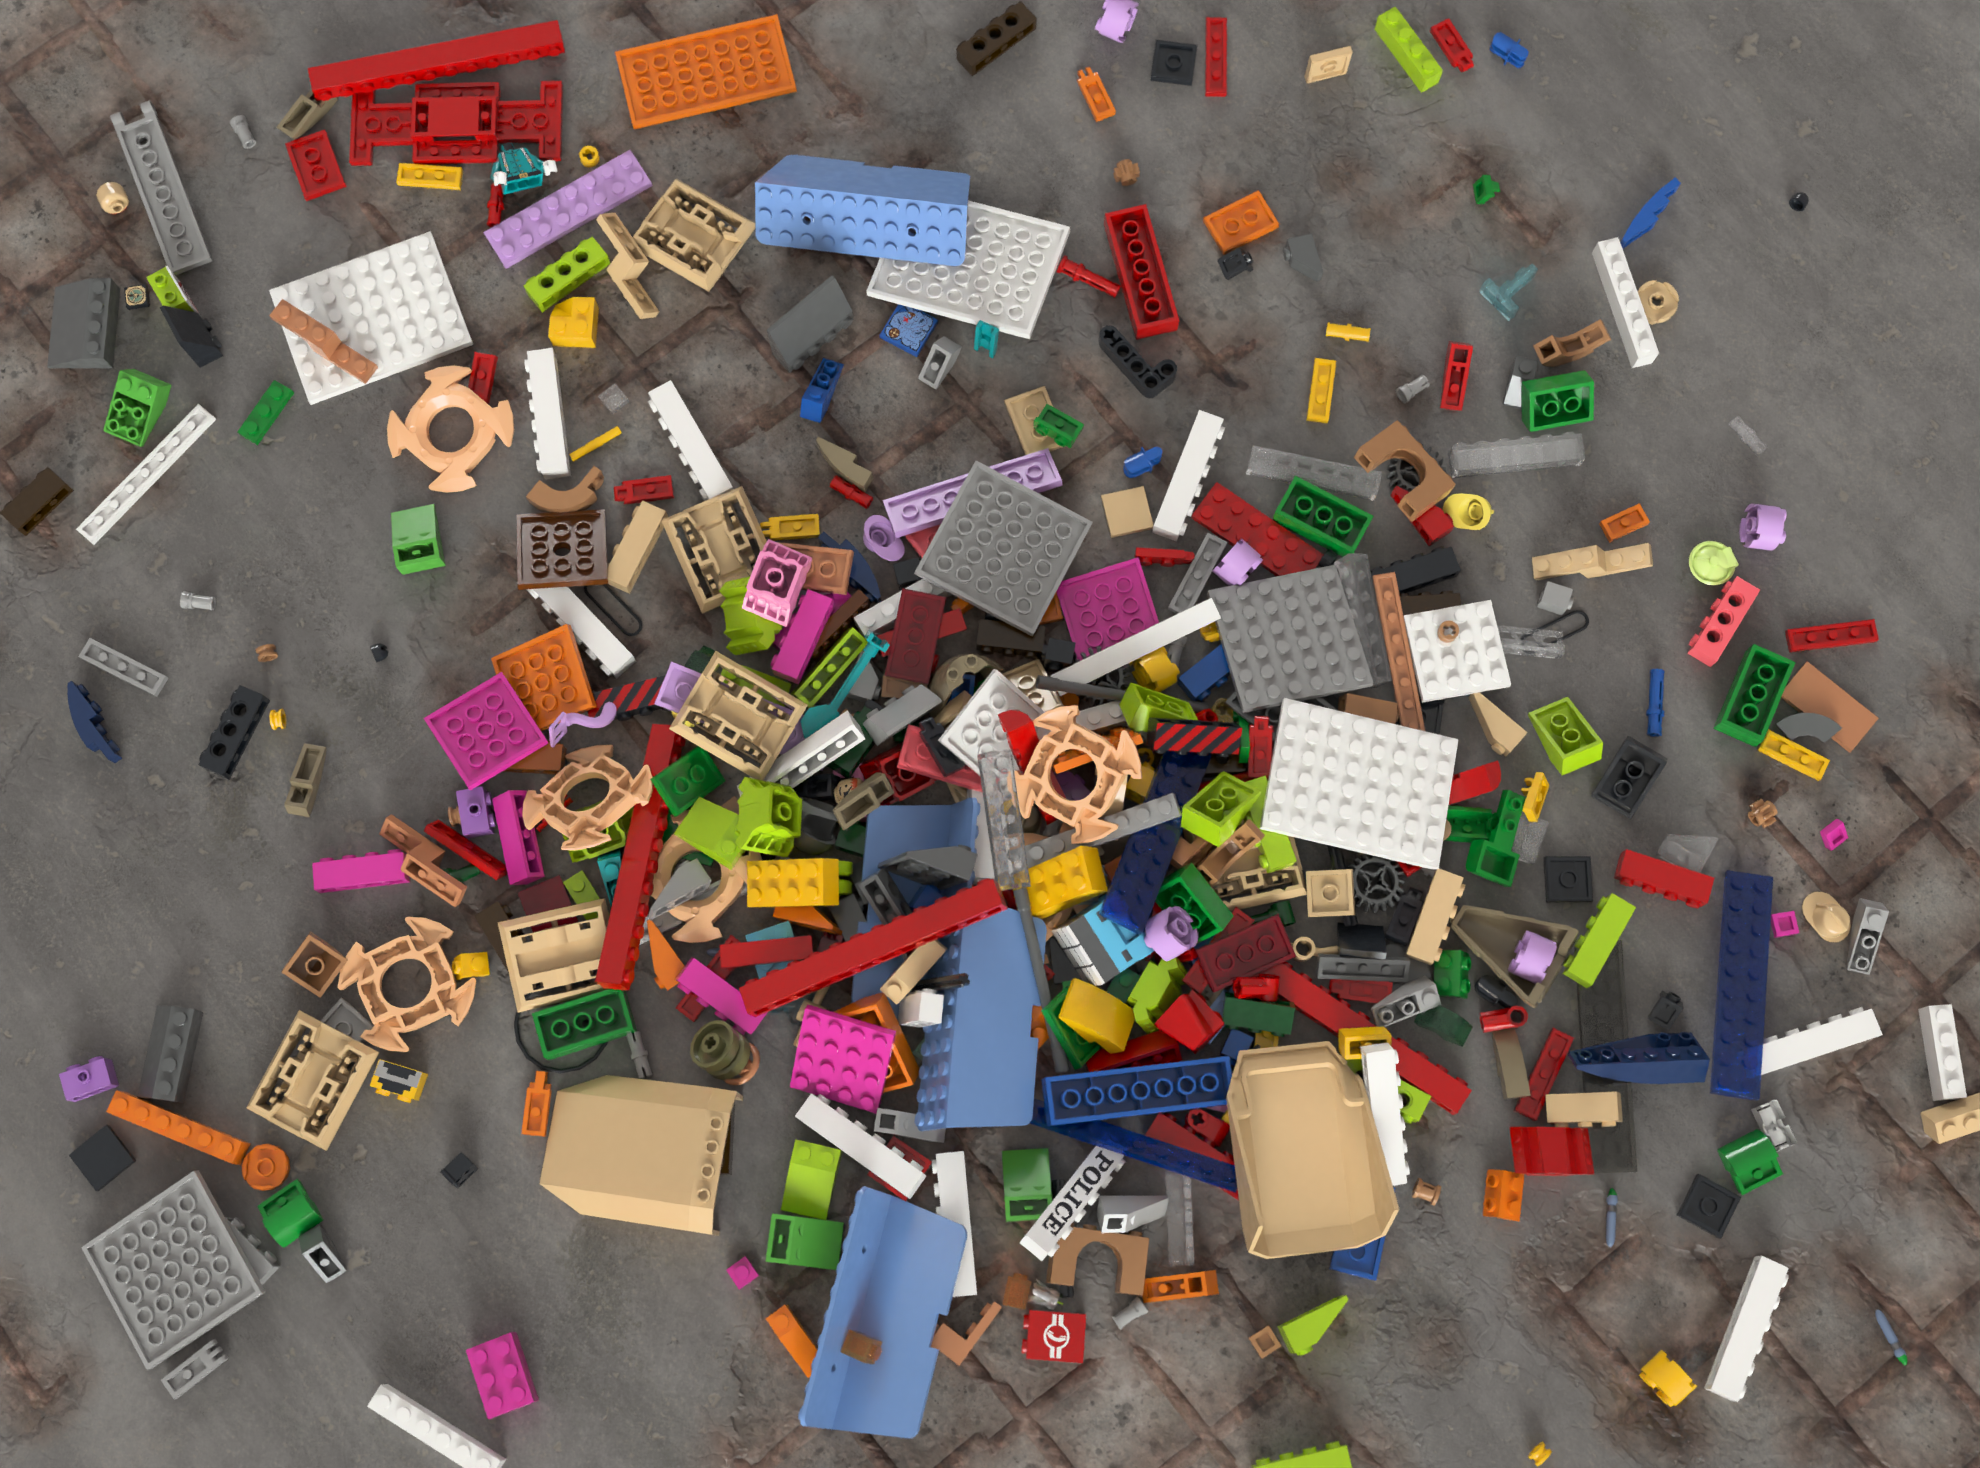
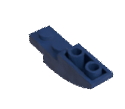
M823 531L818 537L819 547L847 549L854 552L849 585L853 589L858 587L869 598L870 603L875 602L878 604L882 602L876 578L861 553L847 539L838 544Z
M73 681L68 682L69 709L80 738L87 748L94 752L100 749L108 760L117 763L122 759L118 753L120 748L112 739L109 741L106 737L108 732L100 723L104 720L100 714L103 711L96 701L93 700L91 702L88 698L90 693L83 684L78 685Z

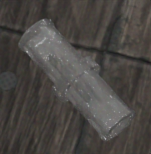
M1739 415L1728 423L1741 438L1740 441L1742 443L1745 442L1757 457L1768 448L1755 434L1754 428L1750 429Z

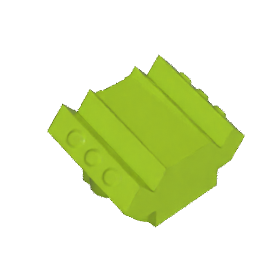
M750 576L727 581L719 590L726 597L720 606L723 608L726 630L724 634L731 639L726 648L734 655L768 649L775 640L774 634H779L780 630H782V625L742 609Z
M744 777L738 787L742 792L737 801L739 804V821L736 829L740 832V835L735 843L743 850L787 858L794 847V838L801 836L802 799L798 797L791 786Z
M603 800L595 804L589 805L587 807L585 806L579 808L575 811L589 810L600 804ZM634 807L629 809L612 825L600 831V833L610 835V841L590 848L568 850L572 863L587 858L591 859L625 846ZM563 835L565 841L569 840L567 836Z
M1177 957L1169 961L1161 959L1158 965L1150 960L1126 1002L1133 1007L1136 1022L1147 1034L1159 1031L1154 1025L1155 1022L1183 994L1181 985L1185 983L1182 982V979L1188 971Z

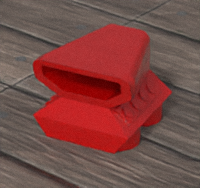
M1192 989L1188 994L1180 995L1154 1025L1165 1034L1190 1048L1196 1054L1224 1026V1022L1220 1013L1212 1010L1206 1004L1205 998L1201 994H1196Z

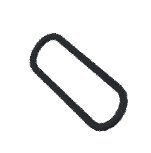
M604 584L603 586L638 621L639 628L636 632L628 633L627 631H625L624 628L589 594V592L587 591V586H584L585 594L625 635L635 636L640 633V631L642 630V621L640 620V618L612 591V589L607 584Z
M1581 610L1572 611L1523 635L1519 640V647L1525 654H1536L1586 629L1589 624V618ZM1579 613L1585 617L1586 623L1583 627L1531 652L1525 650L1522 646V641L1526 637L1573 614Z

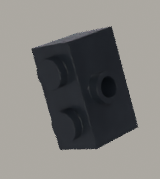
M1049 638L1048 644L1043 645L1041 663H1045V671L1056 673L1073 665L1076 643Z

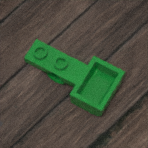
M1510 790L1502 791L1497 812L1493 813L1487 821V830L1491 832L1489 841L1485 839L1472 841L1466 860L1467 871L1501 886H1512L1520 855L1511 850L1526 797Z

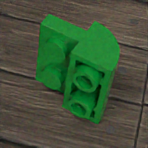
M1759 1129L1717 1149L1725 1170L1730 1172L1737 1191L1741 1195L1783 1175L1776 1159L1779 1157L1776 1149L1768 1137Z
M298 1179L257 1206L264 1219L262 1220L264 1226L274 1240L283 1248L323 1221L315 1202L309 1198L302 1182Z

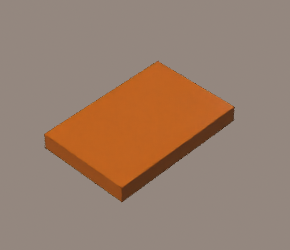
M1259 190L1203 217L1204 224L1223 255L1279 228L1280 225Z

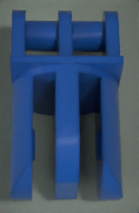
M1497 32L1494 35L1490 51L1504 59V65L1509 62L1515 67L1521 68L1528 56V50L1519 44L1521 39L1516 42L1502 32Z
M1142 447L1140 452L1126 458L1123 468L1126 477L1134 478L1148 471L1152 473V467L1161 461L1162 449L1154 447L1145 451Z

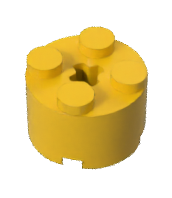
M1164 646L1129 663L1130 666L1134 665L1135 670L1132 674L1138 685L1160 693L1177 682V675L1180 674L1177 665L1171 663L1167 657L1168 654Z
M1660 1350L1640 1369L1642 1372L1639 1376L1648 1386H1651L1653 1389L1656 1387L1659 1390L1656 1395L1665 1404H1668L1670 1407L1673 1405L1677 1406L1697 1386L1692 1383V1379L1674 1360L1670 1361L1666 1357L1667 1354Z

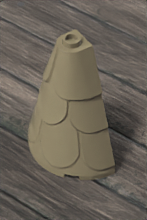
M1463 905L1459 912L1456 911L1454 919L1451 918L1449 921L1452 923L1451 929L1477 957H1481L1524 1003L1534 1009L1538 1006L1537 1002L1541 1003L1566 960L1569 949H1572L1579 930L1567 925L1539 921L1534 918L1504 914L1503 911ZM1526 930L1552 940L1557 945L1551 965L1545 970L1544 973L1546 975L1541 983H1532L1508 971L1512 959H1515L1517 953H1514L1518 941L1522 940Z

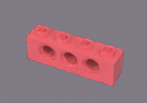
M1738 576L1732 581L1728 580L1721 589V592L1724 593L1721 599L1717 598L1710 608L1713 611L1710 617L1706 616L1699 626L1702 628L1699 635L1695 634L1688 645L1691 648L1687 654L1709 667L1713 666L1726 648L1760 589ZM1729 599L1734 600L1737 607L1732 606L1729 603ZM1718 617L1724 618L1726 624H1721L1718 621ZM1707 634L1712 635L1715 639V642H1710L1707 638Z

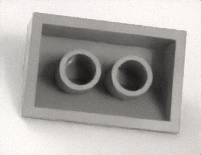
M922 684L916 688L912 685L902 692L904 696L896 699L894 696L885 702V708L879 711L876 708L866 715L868 719L862 724L878 746L906 728L908 724L914 723L931 712L942 702L940 697Z

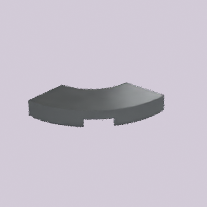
M1797 713L1775 723L1790 740L1799 736L1809 735L1817 737L1823 743L1842 729L1832 719L1816 713Z

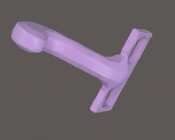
M612 702L605 703L602 713L595 718L579 713L566 714L562 712L549 727L550 746L554 748L567 733V726L572 724H579L589 728L607 726L616 716L615 704Z

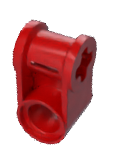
M1202 1109L1191 1110L1185 1116V1124L1195 1130L1203 1138L1212 1141L1217 1147L1221 1146L1230 1130L1229 1124ZM1199 1114V1120L1202 1122L1201 1124L1194 1125V1120L1191 1117Z

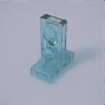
M1533 263L1527 268L1522 267L1515 274L1516 278L1511 282L1507 280L1500 288L1488 278L1483 283L1479 292L1510 321L1519 310V307L1510 298L1534 278L1538 268Z

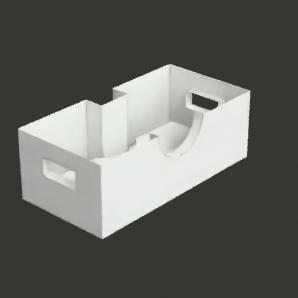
M1777 1099L1751 1109L1760 1130L1768 1137L1773 1146L1787 1141V1143L1775 1147L1776 1151L1797 1143L1789 1125L1784 1126L1781 1120L1785 1116ZM1770 1105V1107L1757 1112L1758 1109Z

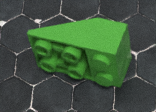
M136 369L120 370L103 431L143 447L166 406L172 385Z
M435 504L391 513L394 559L396 568L402 575L446 566Z
M1048 1148L1002 1151L1006 1222L1038 1220L1052 1202Z
M772 1214L765 1262L836 1270L840 1258L844 1223Z

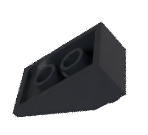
M164 305L160 307L177 342L199 368L223 356L219 349L222 345L216 335L212 336L210 331L213 328L207 318L203 320L196 312Z
M1627 736L1591 796L1631 819L1667 764L1668 758Z

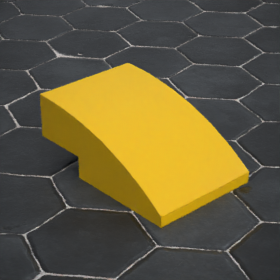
M1077 978L1072 979L1058 1016L1087 1042L1096 1041L1110 1054L1124 1051L1135 1020L1133 1009L1108 992Z

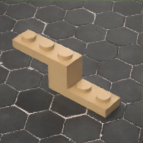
M616 213L600 214L596 220L612 242L614 248L619 252L606 269L640 319L656 317L659 310L637 280L649 263V260Z
M1649 543L1604 551L1599 546L1593 545L1532 557L1535 580L1579 572L1586 578H1593L1653 566L1651 545Z

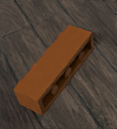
M548 740V744L502 772L556 775L565 767L567 749L560 741L552 748L550 740Z

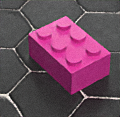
M510 1332L466 1350L488 1419L496 1418L539 1400L517 1332Z

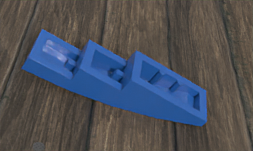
M1676 177L1663 186L1643 206L1620 242L1622 249L1653 229L1658 221L1657 215L1663 212L1670 202L1668 197L1673 195L1681 184Z

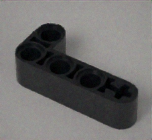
M1108 325L1100 330V348L1144 397H1156L1175 381L1177 365L1174 361L1165 359L1151 368L1117 328ZM1123 351L1126 352L1128 355L1122 357L1119 356L1117 353ZM1139 367L1142 371L1134 372L1132 368ZM1170 370L1172 374L1165 375L1162 371ZM1151 382L1155 384V387L1148 388L1145 384Z

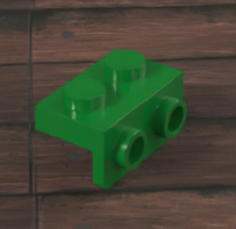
M1046 404L1040 415L1035 417L1033 428H1035L1038 434L1053 438L1054 442L1059 446H1067L1071 449L1083 430L1084 424Z
M1448 806L1446 820L1451 825V834L1444 841L1472 843L1473 840L1477 839L1489 841L1491 832L1487 830L1486 825L1488 818L1492 815V810L1481 807Z
M1442 950L1439 961L1434 963V983L1436 984L1439 997L1467 999L1471 989L1468 972L1471 969L1472 962L1469 953L1462 950Z

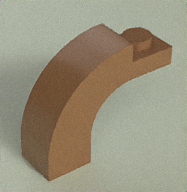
M1600 319L1584 329L1565 337L1557 338L1551 335L1533 345L1542 365L1554 367L1580 359L1594 352L1593 349L1612 339L1604 322Z
M593 466L579 485L567 491L554 490L539 480L526 498L532 506L544 513L584 511L598 500L593 491L598 490L602 486L604 476L600 469Z
M1248 819L1242 825H1239L1233 835L1220 847L1215 846L1195 867L1209 885L1212 886L1238 858L1261 841L1265 835Z

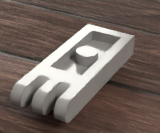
M216 1339L211 1340L161 1379V1382L173 1399H178L229 1358L226 1354L218 1359L216 1358L223 1351L221 1346L211 1351V1348L218 1343Z

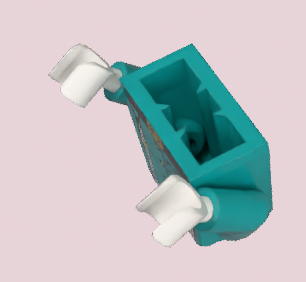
M508 142L501 146L502 153L498 154L497 162L493 163L490 178L494 181V186L501 184L503 194H509L542 186L543 173L548 176L551 171H558L554 160L543 162L535 155L530 154L528 149H514L513 144Z

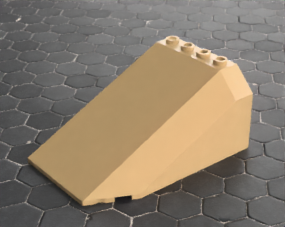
M1329 1041L1239 1051L1226 1100L1242 1228L1248 1252L1265 1259L1359 1248L1385 1236L1399 1211V1206L1363 1079L1358 1074L1355 1075L1348 1067L1347 1061L1337 1053L1336 1048Z
M605 1075L559 1090L556 1095L539 1184L582 1215L719 1236L720 1231L713 1230L714 1205L730 1115L735 1100L743 1101V1096L737 1091L611 1075Z

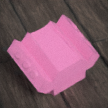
M768 539L763 550L759 553L747 584V592L742 609L787 627L792 612L796 607L801 588L805 583L806 575L810 570L812 557Z

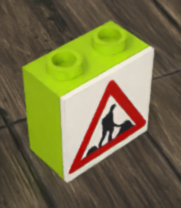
M168 266L146 277L162 305L199 314L184 286Z

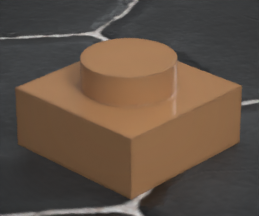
M1269 1325L1248 1337L1261 1359L1281 1347Z

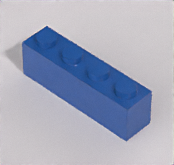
M1222 644L1178 678L1177 684L1191 700H1200L1202 702L1211 694V689L1215 686L1220 688L1228 681L1227 677L1230 675V670Z

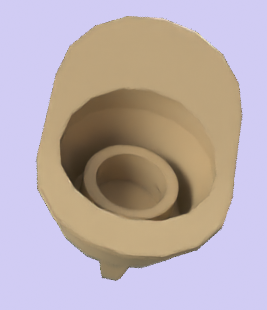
M1813 892L1804 899L1802 905L1803 915L1819 936L1828 942H1839L1847 937L1851 928L1850 916L1832 896L1824 892Z

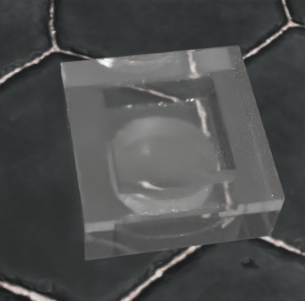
M615 383L598 396L612 415L629 403V399Z

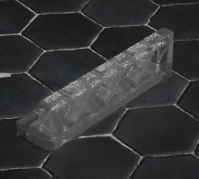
M1497 625L1499 635L1503 632H1509L1514 638H1500L1503 652L1506 654L1561 659L1565 653V645L1562 644L1563 632ZM1525 634H1531L1537 642L1525 641L1520 638ZM1546 637H1557V644L1544 643L1543 640Z
M1190 1169L1165 1170L1166 1196L1169 1197L1167 1205L1169 1266L1195 1265Z

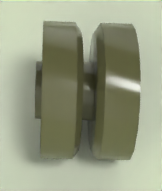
M715 1020L702 1026L694 1035L690 1046V1055L692 1061L716 1079L726 1080L739 1074L746 1066L750 1057V1044L746 1037L728 1023Z

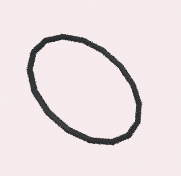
M587 980L579 981L585 985L592 984ZM538 983V984L536 985V988H534V990L540 988V987H541V984ZM532 993L526 994L525 999H528ZM516 1012L514 1020L516 1042L526 1059L542 1070L556 1073L580 1070L595 1061L608 1044V1042L603 1043L593 1057L579 1066L564 1069L544 1066L531 1057L522 1044L518 1026L521 1012Z

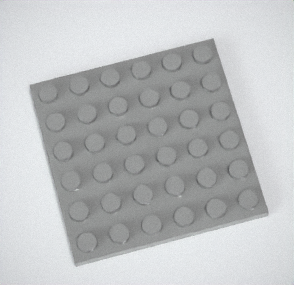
M975 461L914 574L1033 636L1093 522L992 468Z
M1336 565L1247 582L1241 586L1237 584L1208 590L1207 597L1208 599L1212 598L1221 617L1215 623L1242 713L1281 706L1284 698L1304 701L1372 687L1374 682Z
M194 1170L81 1247L147 1370L154 1368L266 1292L199 1170Z

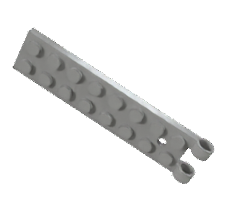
M151 100L140 104L145 116L141 120L127 125L121 112L110 115L165 262L176 276L213 260L158 120L156 109ZM142 140H148L146 144L141 145Z

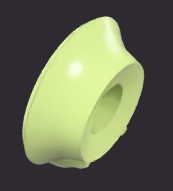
M1705 541L1698 544L1692 550L1689 557V566L1692 574L1699 581L1708 585H1720L1727 582L1734 574L1735 567L1739 565L1731 547L1716 541Z

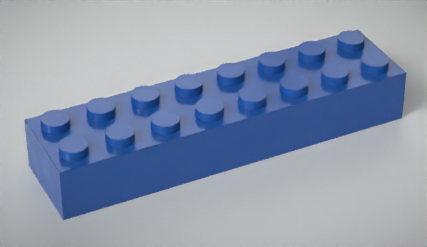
M1225 1056L1045 1077L1041 1079L1047 1126L1227 1105L1226 1096L1232 1078L1230 1058Z

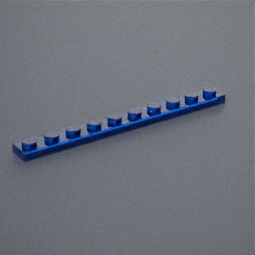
M1034 1099L1033 1116L1030 1124L1235 1193L1237 1192L1235 1165L1100 1120L1047 1126L1044 1102Z

